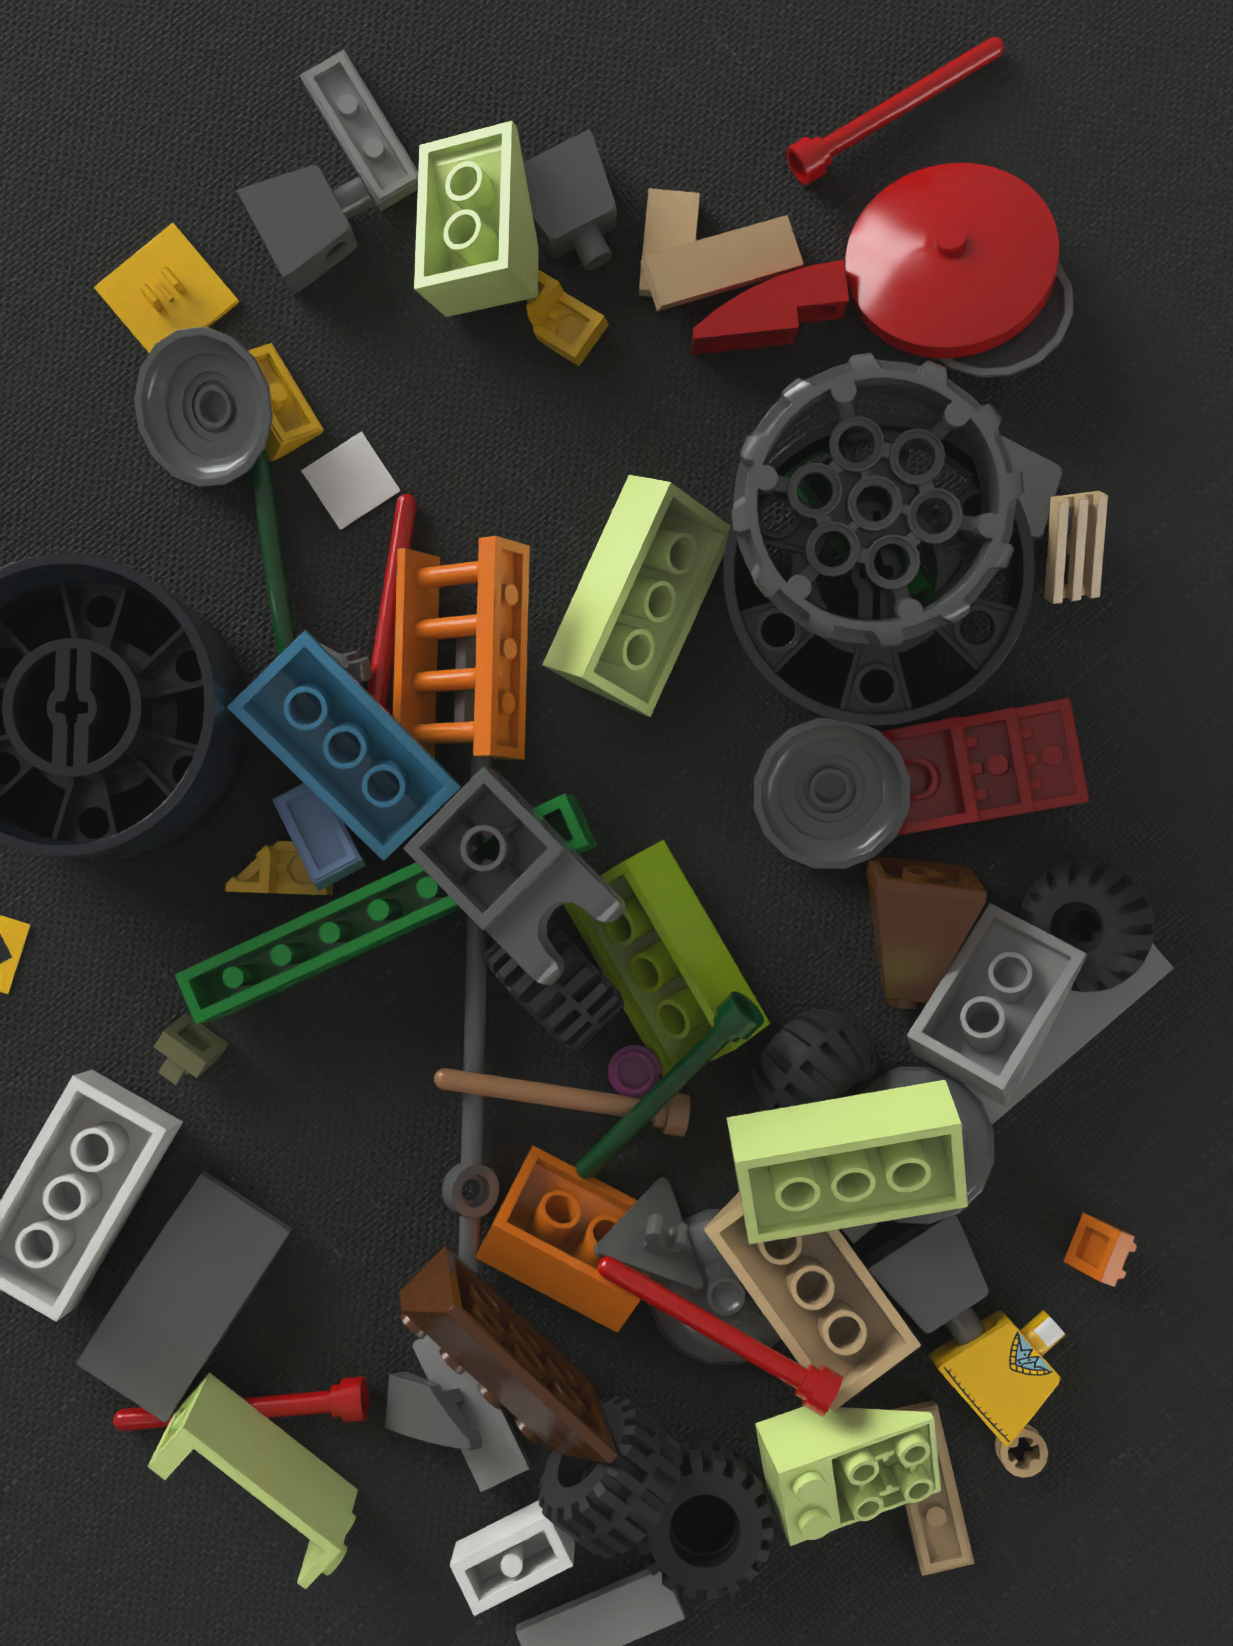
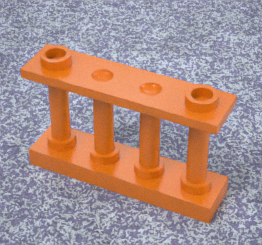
M499 536L479 538L478 561L441 566L440 557L408 548L397 550L393 718L434 759L435 745L473 743V756L502 760H525L529 545ZM478 583L477 614L439 618V587ZM476 636L475 668L437 671L438 639ZM475 689L474 721L436 723L437 692Z

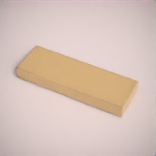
M788 215L648 254L641 260L657 312L798 270L804 265Z
M931 1400L892 1409L931 1412L935 1419L941 1491L931 1494L920 1502L904 1504L922 1576L975 1564L936 1402Z

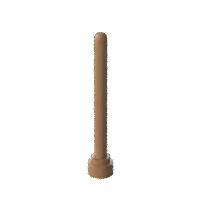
M449 1068L439 1069L434 1075L435 1085L442 1090L624 1117L641 1099ZM677 1093L650 1120L652 1127L661 1128L662 1134L684 1137L690 1116V1095Z

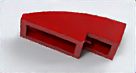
M844 260L811 265L791 271L739 294L717 308L693 328L691 341L692 355L790 345L795 342L799 323L842 319L849 302Z

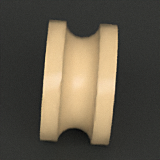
M1027 1424L1007 1448L996 1436L994 1443L996 1455L1006 1470L1014 1476L1022 1478L1031 1477L1039 1473L1045 1466L1048 1457L1047 1445L1041 1435L1031 1425ZM1024 1437L1028 1444L1033 1447V1451L1024 1452L1023 1460L1017 1461L1011 1451L1008 1452L1009 1447H1017L1019 1438Z

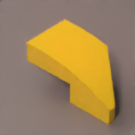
M277 841L273 846L265 845L256 854L257 858L237 877H232L226 883L225 892L333 895V884L320 891L315 887L293 841Z

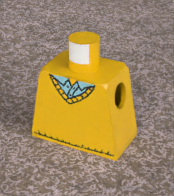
M1001 1310L994 1312L981 1321L985 1330L973 1341L964 1345H958L953 1338L928 1355L937 1369L1006 1448L1021 1433L1057 1387L1061 1379L1042 1356L1066 1334L1044 1310L1021 1330Z

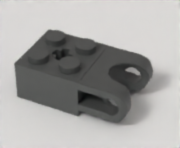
M484 766L403 848L482 930L487 931L537 983L552 986L561 977L565 967L562 956L556 951L547 936V921L554 909L566 902L575 903L596 920L602 922L616 921L626 911L625 902L620 895L497 770ZM485 837L488 839H498L500 853L497 859L484 860L481 854L487 850L481 845Z

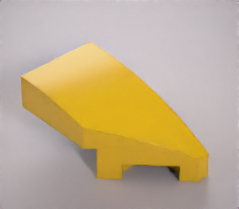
M538 270V297L527 299L528 304L526 305L528 318L533 326L534 334L540 342L572 363L580 366L609 326L607 320L601 313L565 293L559 281Z

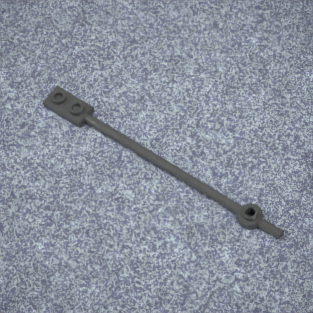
M476 636L456 638L455 669L475 668ZM475 689L455 691L454 722L474 721ZM471 743L470 780L483 766L492 769V758L473 756V743ZM467 915L463 1071L484 1074L487 984L485 952L487 951L488 933L486 930H482ZM463 1093L461 1163L455 1165L447 1173L442 1186V1195L446 1206L452 1212L459 1214L458 1257L474 1272H478L480 1270V1260L475 1258L480 1248L481 1217L490 1212L496 1204L499 1196V1182L495 1173L489 1167L482 1165L484 1096ZM469 1180L470 1190L463 1197L462 1187L465 1181Z

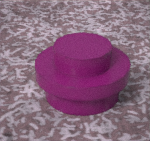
M641 1045L622 1047L613 1055L608 1066V1077L612 1087L619 1094L625 1096L643 1097L659 1081L661 1075L658 1058L650 1049Z

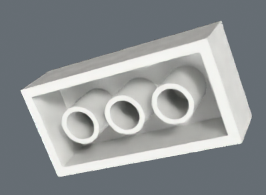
M94 1070L73 1075L0 1201V1290L56 1322L75 1309L183 1121Z

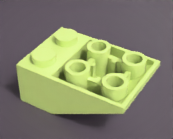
M803 1406L755 1423L767 1495L790 1546L806 1540L819 1539L830 1531L858 1521L871 1520L882 1512L907 1503L920 1502L931 1494L941 1491L935 1419L931 1412L839 1407L835 1411H832L830 1408L821 1417Z

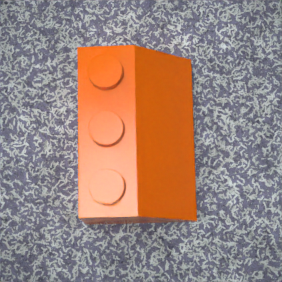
M532 1145L475 1258L618 1333L639 1303L640 1298L603 1278L598 1273L597 1265L601 1258L596 1256L594 1246L638 1200L594 1177L591 1179L581 1178L577 1174L575 1167Z

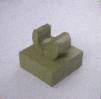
M186 1013L164 1030L154 1045L155 1049L168 1057L158 1073L175 1085L180 1081L184 1073L187 1075L190 1073L195 1078H198L219 1060L229 1043L203 1024H195L193 1018Z

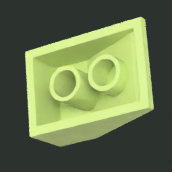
M513 121L420 145L414 290L445 317L538 297L539 247L517 126Z

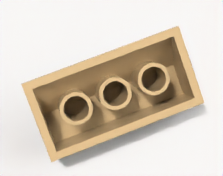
M739 1192L703 1228L798 1363L805 1368L809 1364L816 1368L824 1365L843 1376L839 1392L830 1407L832 1411H835L921 1346L838 1229L749 1245Z

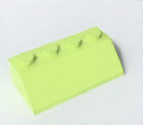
M628 475L542 665L582 688L651 717L724 556L731 526L671 482Z
M946 1080L727 1117L749 1245L968 1207L962 1124Z

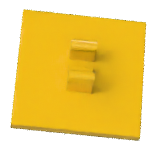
M174 223L170 224L94 286L96 291L148 353L151 352L156 343L178 329L209 328L239 303L235 295Z

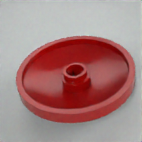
M948 163L926 167L890 184L860 214L850 234L846 250L845 265L849 294L853 306L864 324L884 342L899 350L917 356L942 359L976 355L998 347L1014 338L1044 308L1052 293L1058 273L1059 236L1056 223L1046 203L1034 189L1018 177L995 167L974 163Z

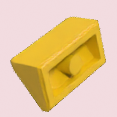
M270 343L248 350V352L255 357L270 387L273 419L265 450L268 453L269 461H273L322 434L324 429L275 347Z

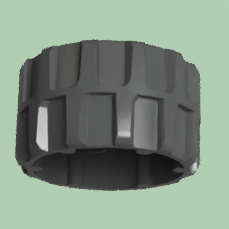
M872 353L853 355L846 364L832 367L804 381L797 378L782 391L781 398L770 408L752 435L747 436L740 452V464L736 475L734 503L731 513L739 548L756 586L780 611L803 626L808 632L824 639L831 638L842 642L878 645L883 648L901 645L905 640L918 637L940 626L957 623L970 613L969 605L977 599L992 577L1000 569L1007 568L1014 552V548L1009 542L1013 530L1017 498L1025 493L1023 473L1013 471L1010 456L999 433L998 427L1002 421L1001 416L992 404L981 406L970 394L947 378L946 367L931 361L918 366L906 362L876 360ZM859 394L894 395L921 404L936 413L937 416L931 423L930 431L915 428L905 431L893 443L884 442V435L878 424L870 418L855 415L852 402L855 395ZM827 404L829 412L834 416H838L840 421L832 431L828 443V453L831 462L828 465L822 463L806 464L793 473L791 478L777 475L776 470L769 466L768 463L780 441L802 418L822 405ZM858 429L868 434L873 446L871 456L865 461L858 463L846 460L841 455L838 445L843 433ZM953 432H956L966 445L976 467L981 489V515H963L959 500L951 492L942 488H934L932 479L939 474L945 460L944 446L941 441ZM912 441L920 442L928 448L932 459L927 472L921 475H910L903 470L898 457L899 451L905 443ZM820 475L830 483L832 489L831 498L825 506L819 509H810L799 501L797 487L799 482L806 476ZM878 487L885 491L889 497V512L880 521H868L857 510V497L865 488ZM775 492L788 494L791 508L804 518L815 519L817 528L811 532L806 540L805 554L809 564L800 574L797 573L790 576L788 581L784 579L773 563L763 539L759 517L760 494L763 496H770ZM927 499H935L942 502L948 511L946 527L937 534L924 532L916 520L919 506ZM958 530L962 531V534L967 539L975 540L961 569L943 589L923 603L910 597L907 584L915 578L919 570L920 556L916 547L920 542L924 544L941 543L949 540ZM838 532L848 541V556L839 566L827 567L816 558L815 543L824 533ZM893 544L904 550L907 556V566L901 576L888 580L877 573L874 559L881 547ZM856 562L863 563V570L871 582L876 586L890 589L893 596L889 603L891 614L879 617L843 615L820 607L806 599V597L811 592V583L819 574L833 577L842 575L852 569Z

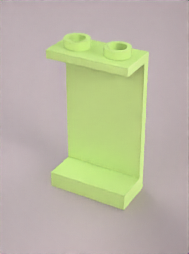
M209 1372L175 1410L147 1467L166 1480L189 1453L195 1449L310 1539L297 1581L306 1590L321 1573H324L326 1576L330 1575L344 1558L348 1548L344 1544L345 1536L356 1518L352 1510L358 1489Z

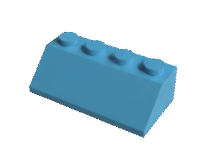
M307 630L299 635L227 706L247 728L383 861L461 788V785Z

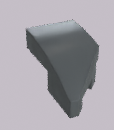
M406 1371L389 1374L385 1417L386 1429L411 1438L464 1450L482 1448V1438L479 1431L470 1432L461 1413V1404L465 1400L459 1388L443 1391L440 1384Z

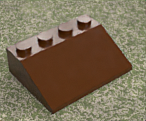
M446 1245L400 1290L401 1312H403L400 1317L406 1327L418 1338L423 1339L428 1335L440 1346L439 1353L441 1357L456 1373L462 1374L466 1370L479 1382L477 1385L478 1390L489 1404L498 1410L505 1406L517 1417L515 1420L516 1425L531 1442L538 1444L542 1440L556 1454L610 1464L618 1456L595 1384Z

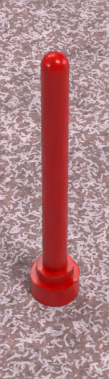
M999 37L987 39L823 139L818 136L812 139L804 137L786 148V158L791 171L804 186L822 177L826 173V167L832 163L831 158L1000 57L1005 48L1003 40Z
M410 494L401 495L396 502L371 663L373 678L369 679L367 692L389 714L391 709L387 708L386 704L395 652L397 550L411 548L417 501Z
M605 1256L599 1260L597 1270L603 1278L796 1388L795 1395L803 1399L802 1406L823 1417L830 1409L841 1387L842 1375L824 1365L816 1368L809 1364L805 1368L614 1257Z
M365 1376L342 1378L340 1384H332L331 1389L327 1391L243 1398L267 1418L331 1413L333 1418L341 1417L343 1422L346 1423L366 1421L369 1415V1388ZM142 1407L126 1408L116 1412L113 1424L120 1431L163 1428L168 1426L172 1416L164 1423Z

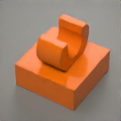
M1083 1213L1063 1262L1102 1283L1115 1287L1117 1280L1124 1278L1126 1275V1271L1122 1270L1129 1251L1135 1252L1137 1246L1133 1242L1135 1236L1096 1217Z

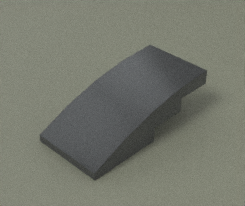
M206 1171L202 1172L129 1279L76 1365L166 1423L175 1412L201 1369L210 1359L234 1319L243 1309L293 1228Z

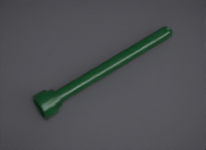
M264 449L250 469V477L276 649L279 656L296 639L269 456Z
M733 991L717 1006V1015L713 1019L714 1026L577 1163L576 1172L581 1178H593L730 1041L737 1042L740 1038L748 1039L763 1025L764 1018L762 1013L748 997L740 992Z

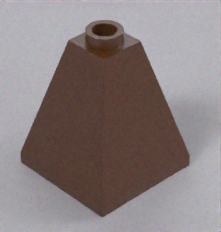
M876 855L874 858L865 861L864 864L881 985L886 998H888L887 1002L890 1005L902 1009H917L920 1002L927 1003L943 979L983 908L987 891L970 866Z

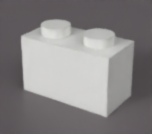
M538 1500L457 1541L450 1567L473 1615L476 1616L572 1567L575 1541L571 1536L545 1518Z

